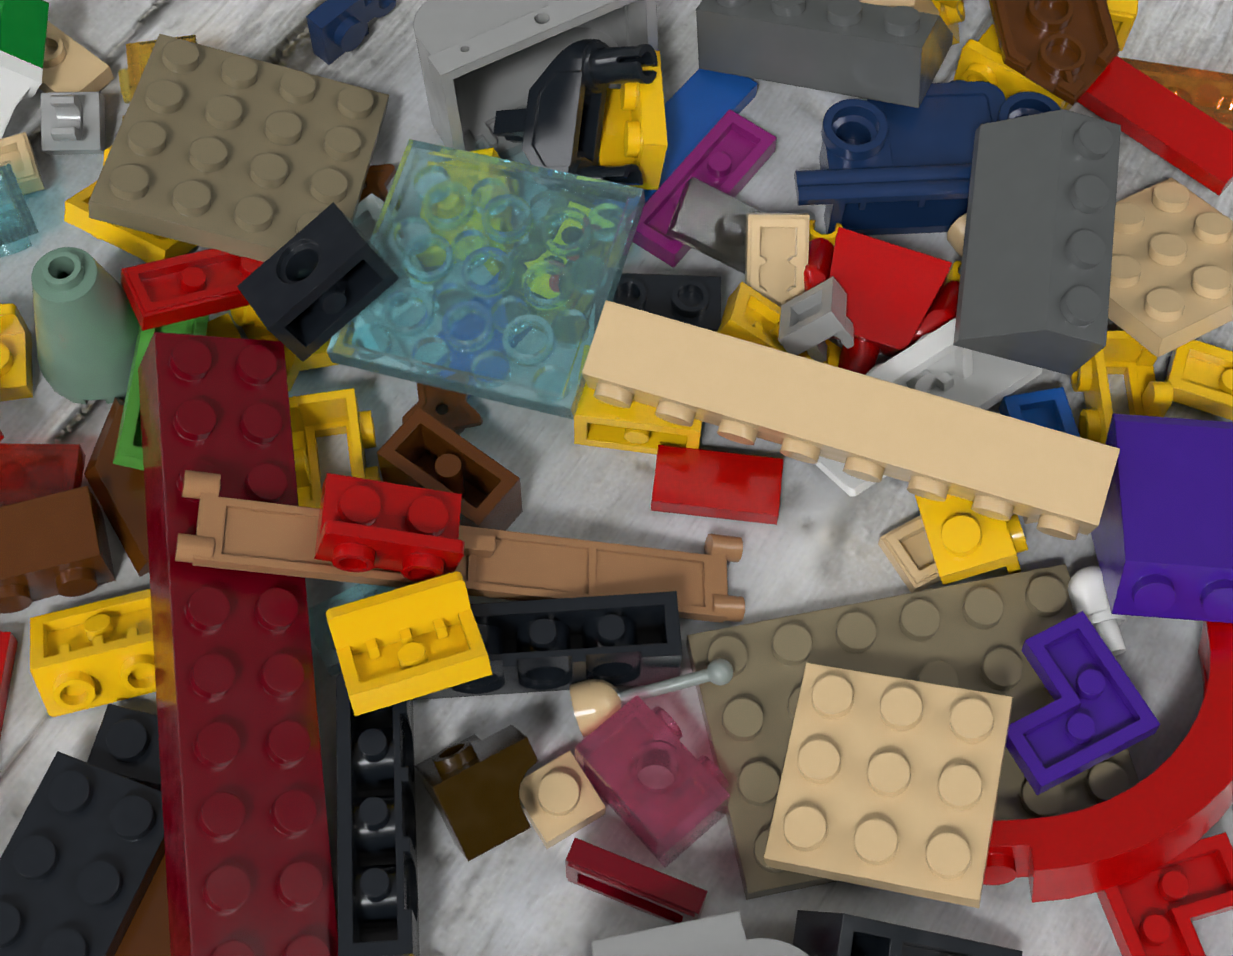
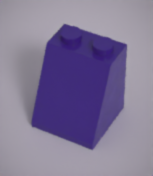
M1113 413L1105 444L1119 448L1120 452L1099 525L1091 532L1111 614L1233 623V422Z

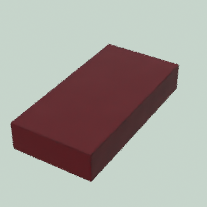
M574 838L565 860L566 878L571 883L672 924L700 919L708 893L707 890L578 838Z

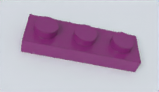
M729 109L627 223L626 238L674 268L775 152L777 137Z

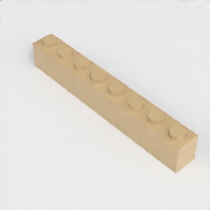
M608 300L605 301L582 370V375L588 388L595 389L593 396L604 403L621 408H630L632 401L656 407L655 415L673 424L691 427L694 419L717 425L719 426L718 435L737 443L754 445L757 437L781 444L780 453L789 458L811 464H817L819 456L845 463L843 472L858 479L876 483L881 482L883 475L909 482L907 491L919 497L943 502L946 500L947 494L973 501L971 509L983 516L1009 521L1011 520L1012 513L1037 520L1036 529L1038 531L1066 540H1076L1078 533L1088 535L1098 527L1120 452L1119 448Z

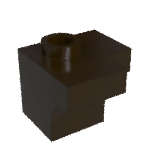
M513 725L483 740L474 734L415 765L421 781L437 807L455 845L468 862L531 828L520 804L519 790L526 772L539 761L527 736Z

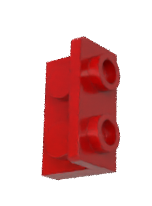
M327 473L322 486L314 559L330 561L334 567L347 572H366L373 568L399 571L405 578L416 582L455 572L464 557L465 542L459 540L462 494Z

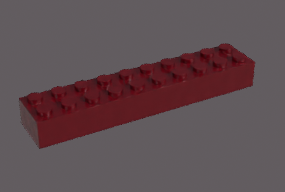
M154 332L138 368L171 956H338V932L305 578L193 566V563L175 561L178 533L196 535L199 499L182 497L185 470L221 474V489L218 497L299 506L284 344L281 341Z

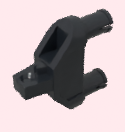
M598 39L579 40L563 49L529 89L527 108L496 111L493 134L498 137H505L507 141L513 143H522V150L538 178L551 196L564 208L567 207L569 201L590 208L595 202L636 203L640 199L641 190L627 189L626 186L643 185L642 173L637 165L598 166L607 88L610 84L652 83L657 72L653 70L642 71V67H658L654 48L649 44L609 47L605 42Z

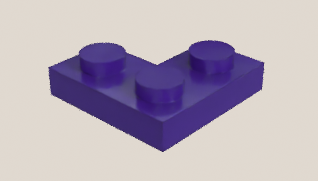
M1083 611L1024 641L1021 651L1054 699V702L1009 725L1006 748L1037 796L1156 733L1160 726L1159 721Z

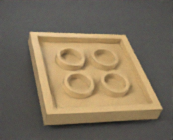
M1172 177L1116 202L1108 318L1157 358L1232 321L1233 221Z
M806 663L764 854L766 867L980 908L1013 697Z

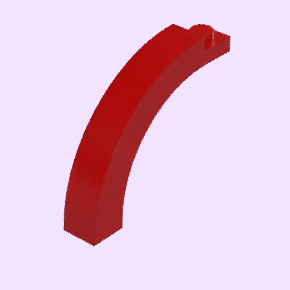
M1204 621L1198 650L1203 679V702L1187 736L1173 754L1145 779L1107 801L1082 810L1056 816L994 821L983 885H1002L1011 882L1015 878L1028 877L1032 903L1071 899L1104 891V889L1137 879L1168 863L1196 843L1222 818L1233 803V623Z

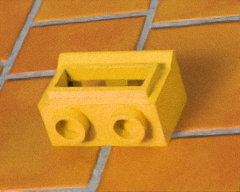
M1107 331L1106 346L1071 375L1073 390L1075 392H1084L1086 409L1081 410L1078 422V431L1081 438L1102 444L1106 443L1113 414L1107 374L1124 375L1130 415L1164 417L1172 404V383L1170 381H1156L1153 365L1157 357L1125 331Z
M354 388L289 397L299 506L320 509L322 483L317 437L347 433L351 476L381 481L379 467H367L365 449L377 447L372 411L359 410Z

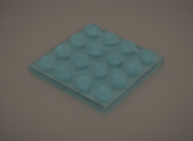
M409 139L369 240L399 279L332 336L326 350L331 361L349 367L573 420L586 383L582 370L605 301H613L645 205L644 189Z

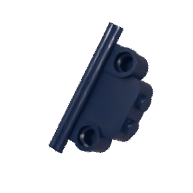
M964 80L932 83L919 108L867 99V101L861 99L839 101L827 110L823 119L821 130L822 145L819 156L820 170H796L794 173L798 206L825 205L824 222L826 234H831L835 231L836 223L842 224L844 229L867 236L948 232L951 225L959 217L967 213L975 130L979 125L1061 109L1055 101L1040 93L1020 92L1006 99L1003 92L994 84L983 81L967 82Z

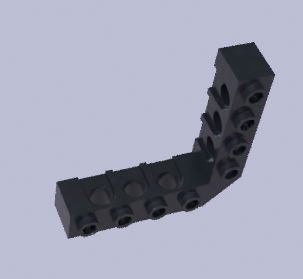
M677 591L470 604L488 653L493 675L359 716L354 715L342 672L336 677L338 956H420L413 700L570 690V684L589 679L604 680L614 687L638 686L680 676L683 654Z

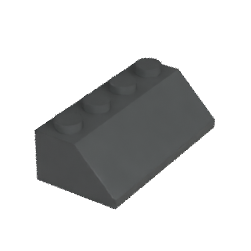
M702 0L696 8L699 69L915 108L920 107L953 41V33L940 15L918 12L916 9L908 6L887 7L862 3L859 0Z
M1061 109L980 124L975 130L954 346L1070 376L1106 346L1121 125Z

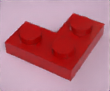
M1226 832L1198 840L1168 863L1137 879L1096 892L1121 955L1206 956L1192 922L1233 910V847Z

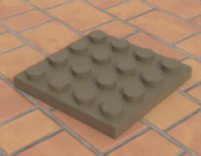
M159 34L89 199V218L265 262L333 202L352 222L354 221L387 111L389 95Z

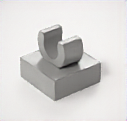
M100 92L40 93L41 146L44 153L48 155L104 154L106 149L104 95Z
M834 277L827 279L781 305L778 341L788 353L799 355L807 350L808 355L812 359L823 363L827 360L828 346L825 340L832 336L839 338L847 349L854 346V326L851 320L846 317L847 293Z

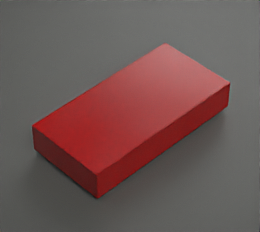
M658 445L651 511L777 525L784 459Z

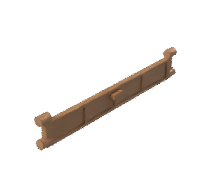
M185 470L182 497L199 499L196 535L178 533L175 561L193 563V566L397 588L418 583L405 578L399 571L373 568L366 572H347L334 567L330 561L314 559L319 508L218 497L221 489V474ZM459 526V540L465 542L464 557L455 571L462 574L467 593L470 596L528 601L677 591L679 618L719 623L724 621L741 622L745 614L744 598L728 595L727 561L738 563L742 557L743 541L741 537L708 534L705 540L704 554Z

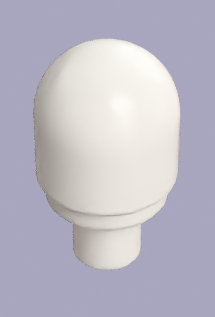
M1088 566L1078 570L1073 574L1068 584V594L1075 614L1081 611L1085 613L1113 656L1124 653L1126 647L1119 625L1126 622L1127 617L1126 615L1111 614L1100 567Z

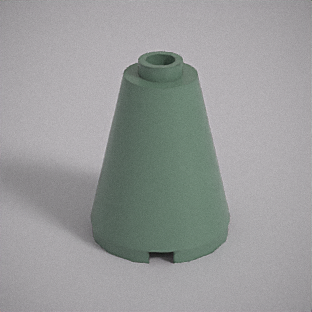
M62 247L46 253L37 261L31 275L37 360L42 375L54 392L73 403L87 405L85 400L105 399L106 403L110 404L113 403L115 397L125 399L140 324L122 285L89 253L82 249Z

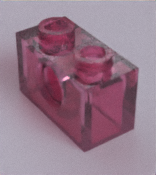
M636 695L575 746V760L580 765L593 788L666 868L726 815L730 800V794L726 791L729 784L724 774L713 761L704 755L696 759L680 742V739L683 737L677 723L664 709L655 706L651 710ZM660 765L667 768L673 774L675 780L665 788L653 789L640 781L638 773L647 766Z

